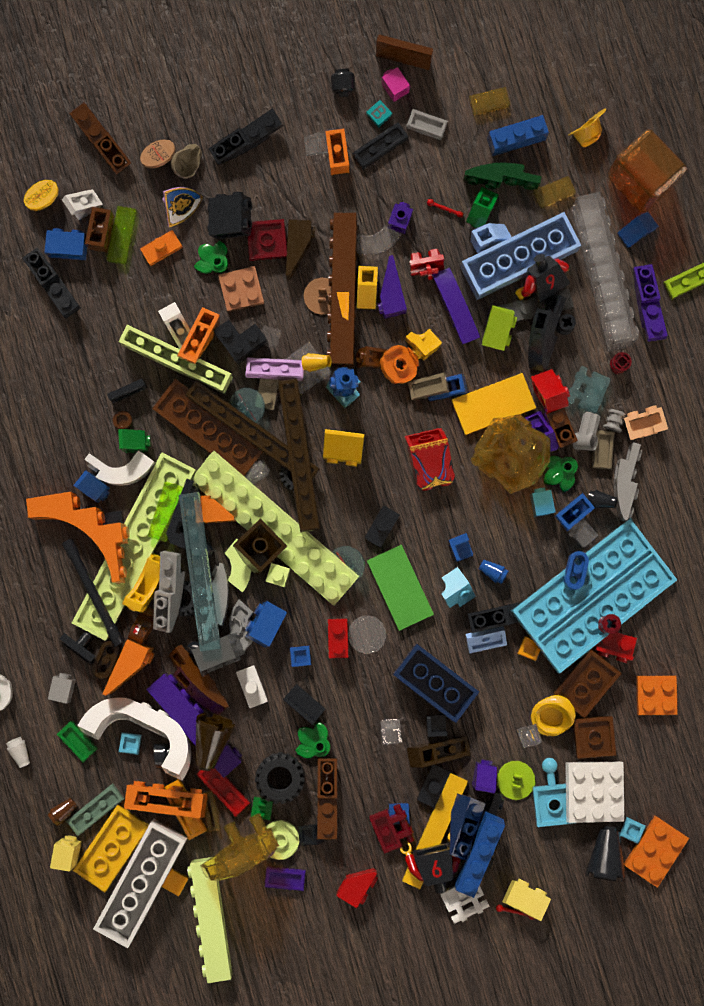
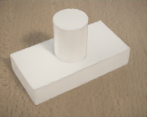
M255 665L236 672L249 708L268 702Z

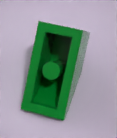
M482 187L472 205L466 222L475 228L485 225L499 194Z
M118 429L120 450L125 453H137L138 450L140 452H148V447H151V437L147 435L146 431Z

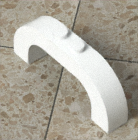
M110 698L94 705L79 722L78 727L83 733L99 740L104 730L114 721H132L170 741L169 754L161 766L165 773L182 781L189 769L191 747L183 729L166 712L162 710L157 712L145 702L140 704L127 698Z

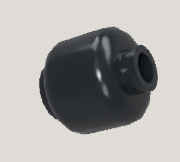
M349 69L334 70L335 73L330 77L332 92L339 94L340 98L349 97L350 93L356 89L354 73L350 72Z

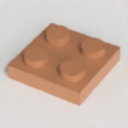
M255 266L218 275L227 312L264 304Z

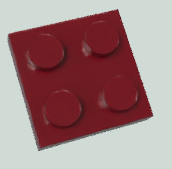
M284 219L252 221L251 236H248L250 261L287 258Z

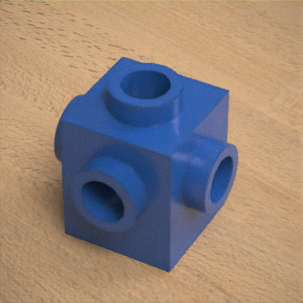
M342 367L334 371L329 379L330 389H333L334 396L348 397L353 395L356 387H358V376L354 375V369L348 370V368Z

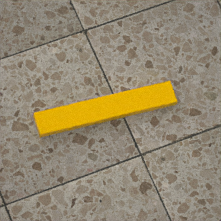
M450 773L416 850L440 845L451 821V811L457 793L463 794L468 780ZM407 867L402 881L421 889L424 881H419L415 878Z

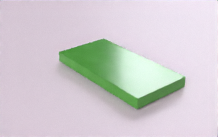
M402 545L367 560L399 631L434 615Z

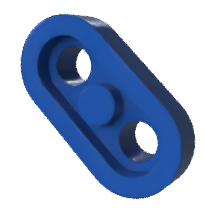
M576 551L568 558L564 584L570 590L581 588L585 582L589 558L582 551ZM576 558L580 560L579 565L575 564ZM571 577L576 579L575 584L571 583Z

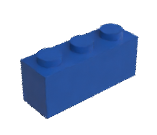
M541 115L489 131L487 141L492 156H496L545 141L549 131L544 116Z

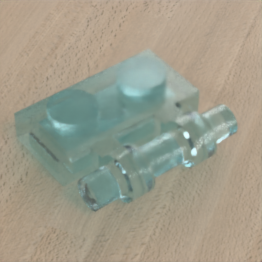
M581 366L579 372L575 374L572 388H569L570 397H568V402L573 404L575 398L580 399L579 408L596 414L611 379L595 371L592 372L591 377H587L588 368ZM582 382L587 384L584 393L579 391Z

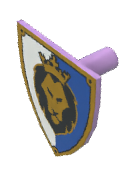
M184 187L163 191V203H165L168 227L178 225L188 219L199 207L203 196L197 191Z

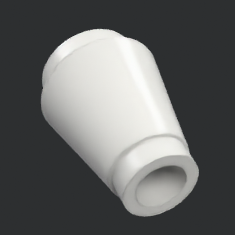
M18 737L6 743L7 751L19 768L30 763L25 740Z

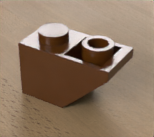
M564 408L543 414L555 432L559 448L578 441Z

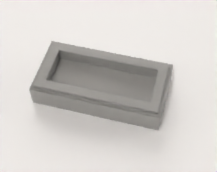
M412 109L406 128L442 140L448 121Z

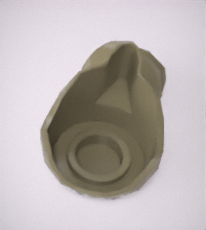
M189 144L173 155L171 169L179 178L188 179L194 176L202 156L200 147L197 144Z

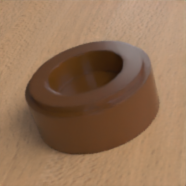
M119 411L113 417V424L117 429H129L133 424V419L128 412Z

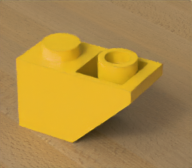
M359 266L357 309L376 310L378 267Z

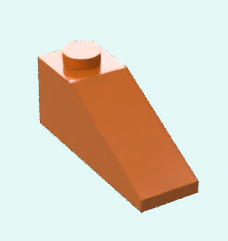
M202 307L177 357L196 364L215 335L213 330L220 325V315Z

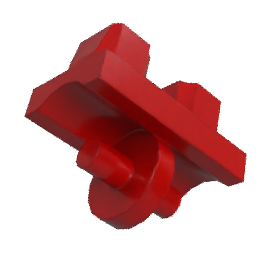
M438 249L428 251V257L422 258L419 252L411 254V276L420 275L421 277L427 275L429 281L432 280V274H437L439 270H444L443 254L440 255Z

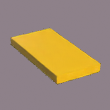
M523 373L451 400L464 435L536 409Z
M118 804L73 871L105 893L142 839L149 825Z

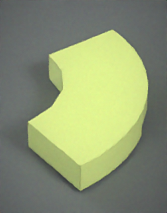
M232 544L225 552L232 566L228 581L241 592H244L251 577V570L242 561Z

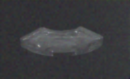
M386 226L374 235L365 236L358 234L357 255L373 256L374 254L385 252L396 244L401 234Z

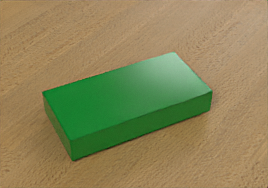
M70 721L57 733V736L82 762H85L98 749L73 721Z

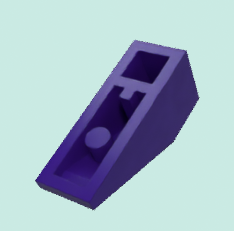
M393 255L389 256L380 295V303H377L379 314H383L384 319L406 314L407 312Z

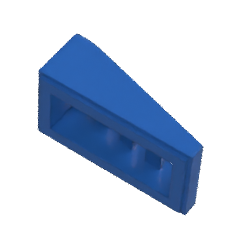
M458 374L446 377L447 383L451 382L453 391L450 392L449 390L447 393L428 397L429 401L467 394L465 376ZM456 381H459V390H457Z

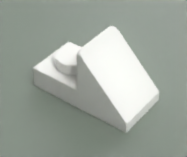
M93 189L65 195L62 199L70 213L75 215L78 220L91 214L92 207L100 208L103 205Z

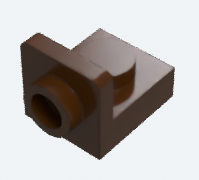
M369 346L358 349L356 353L357 368L372 367L381 369L380 359L387 349Z

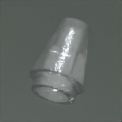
M259 460L253 464L245 478L255 485L269 476L268 473L271 470L262 460Z

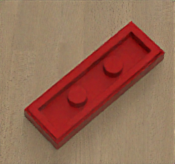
M216 768L210 769V771L200 770L196 774L235 817L251 803L226 776L223 778Z

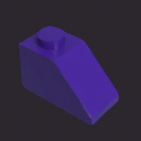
M541 411L523 417L533 445L540 456L558 449L555 432Z
M481 759V763L476 762L472 786L475 790L495 793L497 767L492 765V761Z

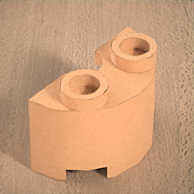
M657 405L645 408L646 412L641 414L638 411L627 414L624 420L630 440L654 435L668 429L662 407L657 408Z

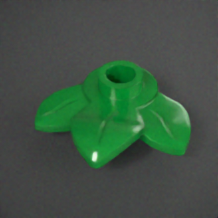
M218 241L214 247L209 244L199 246L198 254L201 260L194 265L196 270L204 274L212 271L216 273L226 271L228 259L226 258L227 247L224 243Z
M550 456L544 461L546 467L549 468L545 474L544 483L548 485L559 484L563 492L568 491L575 482L574 473L578 468L577 461L572 457L561 458L559 456ZM566 463L572 465L570 470L565 469L564 465Z
M318 722L314 729L308 727L298 729V737L302 743L295 750L298 755L304 758H311L315 755L324 757L329 754L331 744L327 739L328 730L325 725ZM320 743L323 744V749L321 751L318 750V745Z

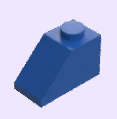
M86 470L73 485L98 503L100 501L103 502L110 494L108 492L110 487Z

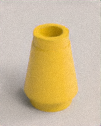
M307 353L302 357V367L308 372L330 367L332 363L329 355Z

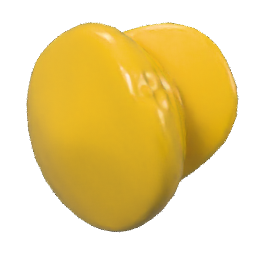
M553 695L539 701L531 712L533 726L539 733L546 736H557L564 733L573 725L576 718L574 706L567 698L560 695Z

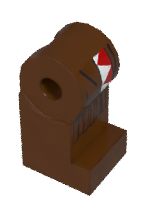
M147 607L144 612H140L129 632L128 639L143 645L153 630L154 609Z

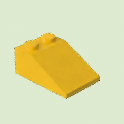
M325 429L323 459L327 460L326 463L338 464V461L346 462L345 465L354 467L357 464H361L364 434Z

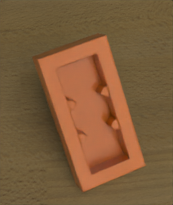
M171 230L143 246L140 250L149 265L152 266L183 247L174 231Z

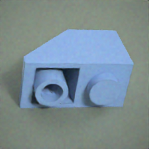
M488 223L471 231V243L477 254L511 238L504 224Z

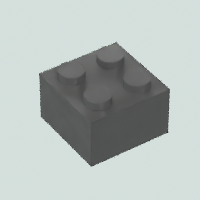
M237 632L192 649L200 672L206 670L207 673L222 668V663L227 666L241 660L240 656L245 654Z

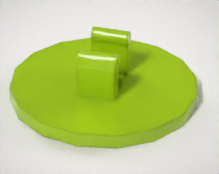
M510 761L499 769L497 786L505 797L512 800H521L532 792V787L535 786V775L526 763Z

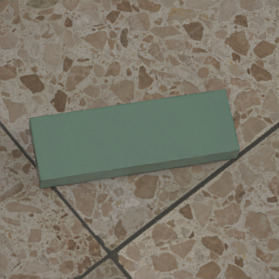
M112 783L66 822L76 835L79 836L125 798Z

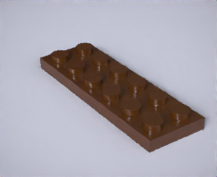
M175 379L152 409L210 454L213 451L218 453L245 477L263 452L188 399L185 394L189 388Z

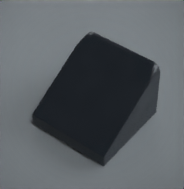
M317 823L298 826L300 846L319 845L324 842V840H317Z

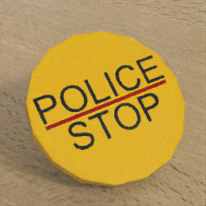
M43 180L34 184L25 194V206L33 211L42 210L50 206L58 196L59 188L57 184L52 180Z

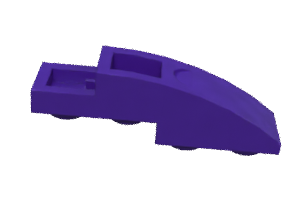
M653 265L634 267L633 274L637 305L647 342L666 339L668 335L659 302L661 297Z

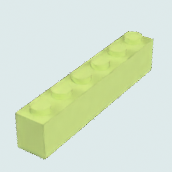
M129 325L126 326L119 340L123 347L195 381L197 380L225 394L233 378L231 373L204 360L198 359L196 364L177 357L180 349Z
M216 857L192 860L190 866H188V876L193 880V886L190 889L191 896L196 901L193 911L194 917H198L199 925L196 926L197 937H201L202 945H199L200 957H204L205 965H202L203 977H207V983L231 980L233 973Z

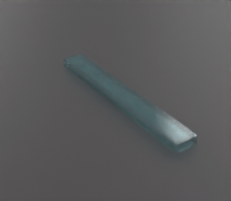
M200 493L179 495L200 651L220 649V637Z

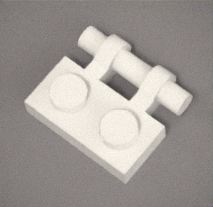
M480 885L474 898L456 891L455 886L440 893L448 912L455 909L458 912L451 916L454 924L459 921L464 922L468 920L467 917L476 913L480 914L484 909L490 907L487 900L479 903L477 899L484 895ZM472 901L473 906L465 910L462 909L461 906Z

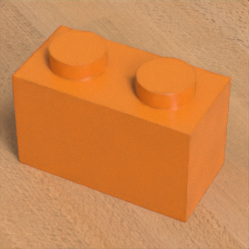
M344 129L325 131L331 175L349 173Z

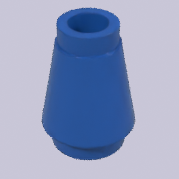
M483 560L479 567V570L492 581L500 584L503 583L509 572L505 569L506 567Z

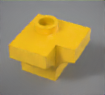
M430 329L420 335L410 332L405 338V341L413 348V352L417 355L418 359L422 358L423 361L440 348L442 344Z

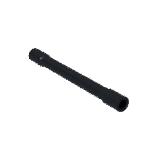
M73 539L63 542L62 546L93 602L113 646L116 647L124 643L125 641L98 593Z

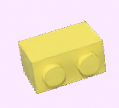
M65 836V838L56 842L50 868L70 872L78 864L82 841L77 840V837Z
M518 879V882L512 880L502 902L536 920L542 921L551 900L546 897L547 893L539 888H536V890L529 888V883Z

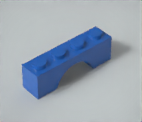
M485 811L470 855L465 864L462 865L455 881L456 891L472 898L475 897L505 827L504 819Z

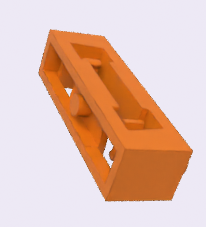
M134 781V784L127 785L124 809L205 818L208 794L202 793V789L191 788L190 791H183L181 786H172L171 789L166 790L164 789V784L153 783L151 787L145 786L146 782ZM142 792H149V795H144ZM150 795L177 799L191 798V800H183L182 806L159 803L139 804L140 802H149Z

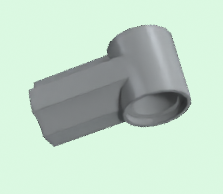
M585 412L583 414L579 433H575L578 441L573 443L574 449L594 451L597 448L598 438L596 433L600 421L598 414L592 412Z

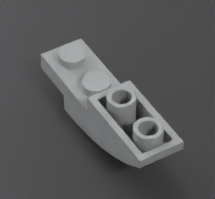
M634 442L629 445L626 459L617 460L614 474V497H617L616 510L620 521L623 522L632 517L634 507L631 506L639 493V489H637L638 483L631 482V479L635 478L637 469L634 467L636 461H639L641 458L642 450H640L641 444Z
M160 552L159 590L154 592V630L170 633L177 619L185 571H181V554Z
M219 563V566L215 565L212 572L214 580L212 584H208L205 595H208L207 600L213 601V605L209 604L206 611L208 619L206 623H202L199 634H202L200 639L210 641L215 624L224 625L227 615L229 581L226 566L222 563Z

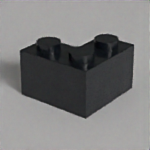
M228 319L213 330L238 365L269 343L256 324L239 334Z

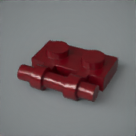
M400 804L393 806L394 815L390 816L388 809L369 816L384 854L402 847L400 840L406 837L408 843L415 840L412 826H409L406 819L407 814L405 810H402ZM398 821L402 828L400 831H397L394 825Z

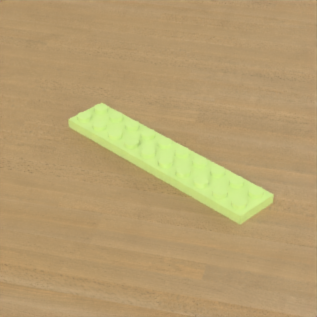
M215 451L208 456L191 478V480L197 483V487L203 493L211 496V499H215L247 531L261 518L287 545L277 557L333 606L358 579L359 576L309 532L300 533L299 524Z
M164 453L160 454L124 523L130 532V537L127 538L128 544L121 545L125 554L122 559L123 566H125L127 571L125 583H112L106 559L93 581L115 625L125 607L122 604L124 598L137 583L147 558L154 552L174 514L186 478L191 480L196 472V469ZM87 593L72 624L107 641L109 638L107 630Z

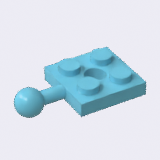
M546 758L542 763V768L547 773L548 785L532 787L537 827L573 824L566 822V783L556 784L554 772L557 770L558 765L553 758ZM551 800L559 801L558 809L551 810L549 808Z

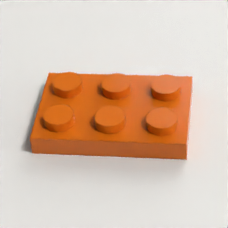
M654 816L642 834L639 843L635 845L624 862V865L658 888L689 838L657 816Z

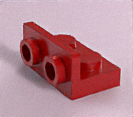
M618 632L610 633L597 643L593 650L598 651L597 654L608 658L610 654L616 656L617 661L627 663L628 660L633 661L634 659L632 655L637 638Z

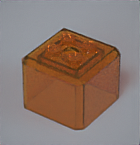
M646 129L616 157L608 171V178L640 212H647L677 185L687 172V168L652 130Z

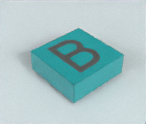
M381 100L366 112V115L378 128L393 114Z

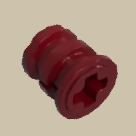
M608 614L599 619L598 628L603 633H616L621 628V620L615 614ZM607 621H611V623H610V626H611V627H610V628L607 627V626H608V622H607Z

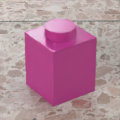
M398 67L394 70L389 69L383 74L381 84L393 102L409 93L410 85Z

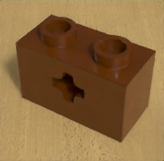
M92 207L85 241L89 250L108 253L115 218L111 210Z

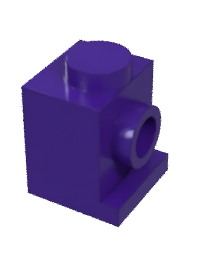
M404 202L395 203L387 229L402 234L406 233L413 213V209L410 208L409 204ZM400 213V214H403V215H405V216L402 217V218H400V217H398L397 214Z

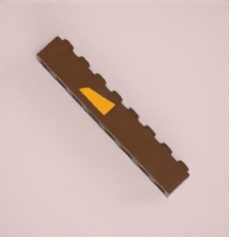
M334 213V219H330V230H333V237H330L329 245L330 249H333V256H329V267H332V275H329V286H332V293L328 294V305H331V312H328V324H331V331H327V342H331L330 350H327V355L331 357V366L354 367L357 213Z

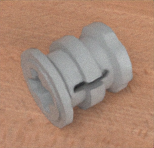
M609 409L610 415L609 417L607 416V424L603 425V428L621 433L620 426L623 425L624 421L622 419L626 414L619 410Z

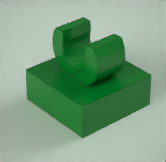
M254 796L251 817L270 820L273 802L266 801V798Z

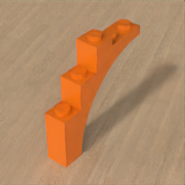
M73 492L26 499L28 518L33 520L52 519L64 521L84 531L103 553L111 573L112 583H125L127 571L125 566H123L122 559L125 554L121 545L128 544L127 538L130 537L129 528L126 527V524L120 522L103 525L105 523L104 512L97 507L79 510L78 508L81 505L80 498Z

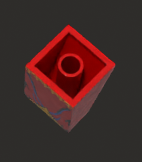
M442 428L404 436L418 490L427 491L431 490L434 486H448L451 482H456L448 439Z

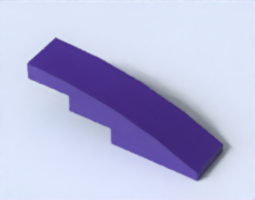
M447 268L437 274H432L444 308L447 310L452 325L456 329L461 345L480 338L451 269Z

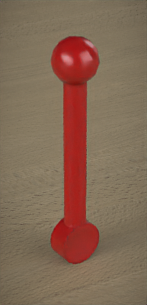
M432 199L427 200L428 206H435L460 218L464 216V213L461 211H455L435 203Z
M502 905L496 906L497 912L504 911L528 916L519 910L505 908Z

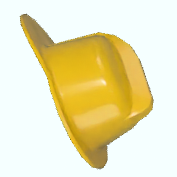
M606 109L598 112L580 128L568 134V136L573 134L582 147H587L596 142L602 132L599 117Z

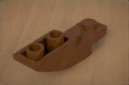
M85 102L69 113L83 134L116 175L131 164L130 160Z
M183 645L176 647L169 654L177 668L173 676L182 688L200 705L217 715L222 714L229 705L226 698L218 690L215 681L211 679L209 674L202 677L199 668L195 666Z
M318 759L317 840H337V759Z

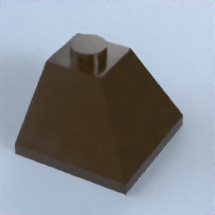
M260 518L233 544V547L242 561L258 576L287 545Z

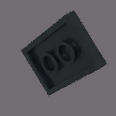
M186 478L166 534L171 544L212 558L214 550L200 526L185 520L186 517H190L193 506H191L192 500L196 499L199 493L197 483ZM187 527V531L183 533L184 528Z

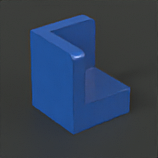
M467 533L447 541L455 562L473 556Z

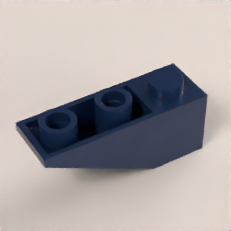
M457 793L451 811L450 855L467 861L486 803Z

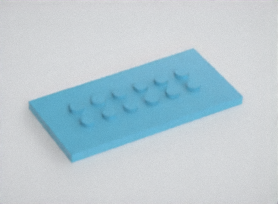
M631 518L585 553L589 558L585 582L581 588L570 590L565 586V568L511 610L557 673L564 671L610 634L599 630L598 621L601 617L615 614L621 620V624H623L677 581V578ZM577 559L575 561V564L579 565L580 560ZM571 577V583L575 584L576 579L574 577ZM607 621V622H608V626H607V627L610 628V627H611V626H610L611 621Z

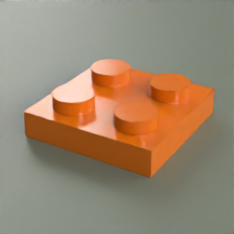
M675 675L636 676L637 715H677V678Z

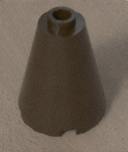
M207 713L197 715L196 765L199 766L200 770L210 771V769L215 768L235 729V724L232 725V720L213 714L212 718L207 717Z

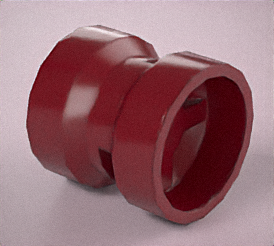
M625 352L617 353L610 360L609 367L611 371L615 374L624 373L631 366V357Z

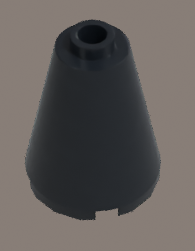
M604 826V829H600L585 876L589 877V873L594 874L596 879L616 882L617 878H621V882H625L620 832H617L615 827Z

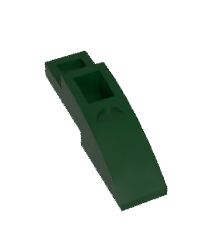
M491 163L466 170L463 180L471 185H485L489 189L500 188L501 183L505 182L509 186L520 185L527 190L538 189L542 176L524 173L525 165Z

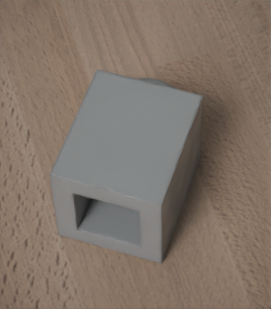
M65 673L53 676L48 699L66 704L70 703L76 680L71 679V675Z

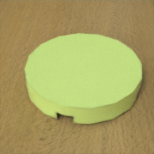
M275 820L267 824L261 835V847L265 854L272 859L278 860L291 857L296 852L300 841L296 827L285 820Z

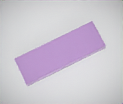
M247 357L246 378L297 379L298 381H303L304 369L302 367V360Z

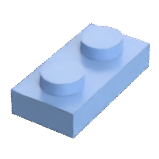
M504 626L466 634L469 654L507 645Z

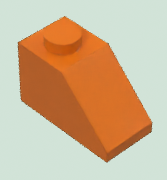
M199 496V500H194L197 524L236 522L235 517L215 499H211V496Z

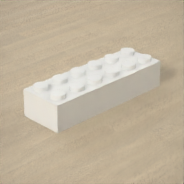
M153 819L93 929L128 948L188 837Z

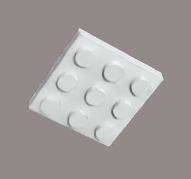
M566 762V822L624 821L623 762Z

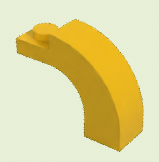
M152 553L147 558L137 583L124 598L122 604L127 606L128 609L144 612L153 599L154 592L159 587V555Z

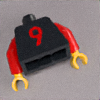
M544 254L536 255L534 257L535 264L527 269L524 287L516 290L515 294L520 301L524 297L528 298L532 295L541 303L570 284L565 275L569 270L568 263L560 259H553L551 256L545 257Z
M450 833L447 836L448 843L414 850L413 854H411L413 848L410 843H408L409 850L407 852H404L403 847H400L401 852L406 855L405 861L409 872L419 881H424L426 886L434 885L436 893H443L447 890L445 882L453 880V874L457 872L461 862L460 858L450 855Z

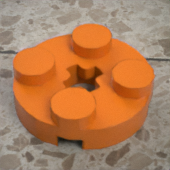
M396 345L385 351L380 359V365L384 376L391 383L403 384L411 381L416 376L419 360L409 347ZM397 360L399 362L402 361L404 363L402 365V370L400 368H397Z

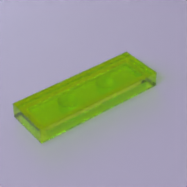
M117 206L107 257L108 262L127 265L137 214L136 209Z
M164 482L148 537L167 542L168 536L166 532L181 495L182 486Z

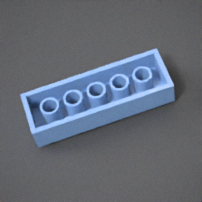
M565 212L463 260L460 268L476 300L526 277L527 269L535 264L534 257L536 255L544 254L545 257L551 256L553 259L561 260L578 252L582 245Z

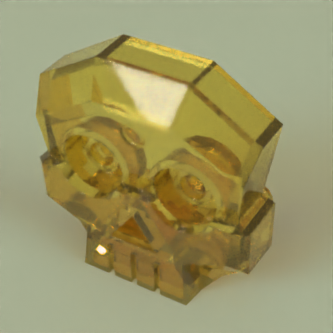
M520 414L493 418L474 448L476 454H473L474 457H471L473 465L478 466L479 470L489 478L495 477L512 494L537 483L550 463V438L532 428L531 422ZM521 439L525 442L524 446L521 444ZM506 462L509 463L510 468L506 467Z
M260 813L249 818L256 833L241 837L234 821L223 827L231 843L200 865L206 878L210 881H223L237 877L257 866L261 861L267 860L275 853L279 844L272 828L267 829Z

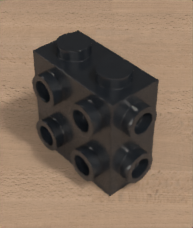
M233 192L232 195L217 194L216 197L209 198L207 208L209 214V224L207 226L209 236L218 240L251 236L252 201L250 197L244 195L243 192Z

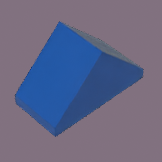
M646 212L634 218L617 234L626 247L629 248L659 226L650 213Z
M582 493L560 510L555 517L568 531L595 507Z

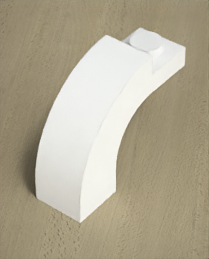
M139 450L127 465L119 468L109 467L91 454H88L85 458L89 462L87 465L96 473L100 470L96 476L98 479L117 486L130 485L142 480L152 471L156 464Z

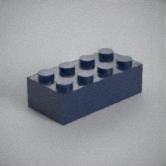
M417 643L393 673L395 677L455 723L479 693L477 689Z

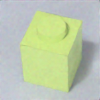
M271 563L266 582L285 587L291 569Z

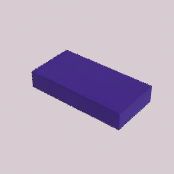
M267 866L265 887L304 891L306 870Z

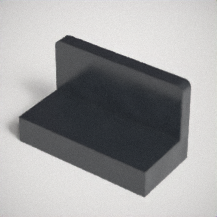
M298 684L283 699L312 725L326 709Z

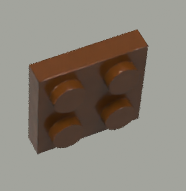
M613 716L575 719L573 727L577 759L616 756Z

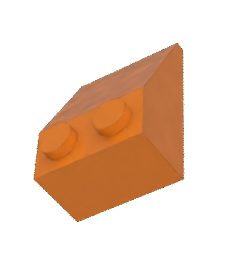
M127 639L103 695L113 694L147 664H150L155 655L153 653L154 648L144 643L142 645Z

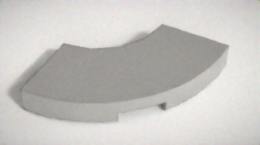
M239 599L232 609L229 628L230 634L237 632L245 651L253 642L245 637L247 634L245 629L254 612Z

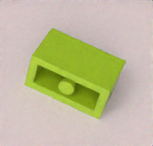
M492 305L482 345L503 351L505 346L510 345L512 335H509L511 328L515 327L517 320L513 310Z

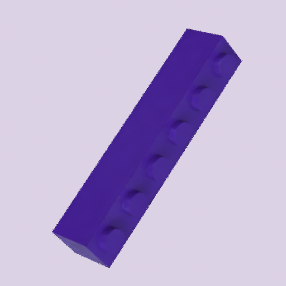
M165 673L146 690L167 714L181 726L184 733L196 746V717L198 714H202L204 710L198 703L193 704L189 699L191 696L184 689L181 690L177 685L178 681L172 674L168 675ZM227 743L215 766L223 778L243 761L241 758L242 753L236 747L232 748Z

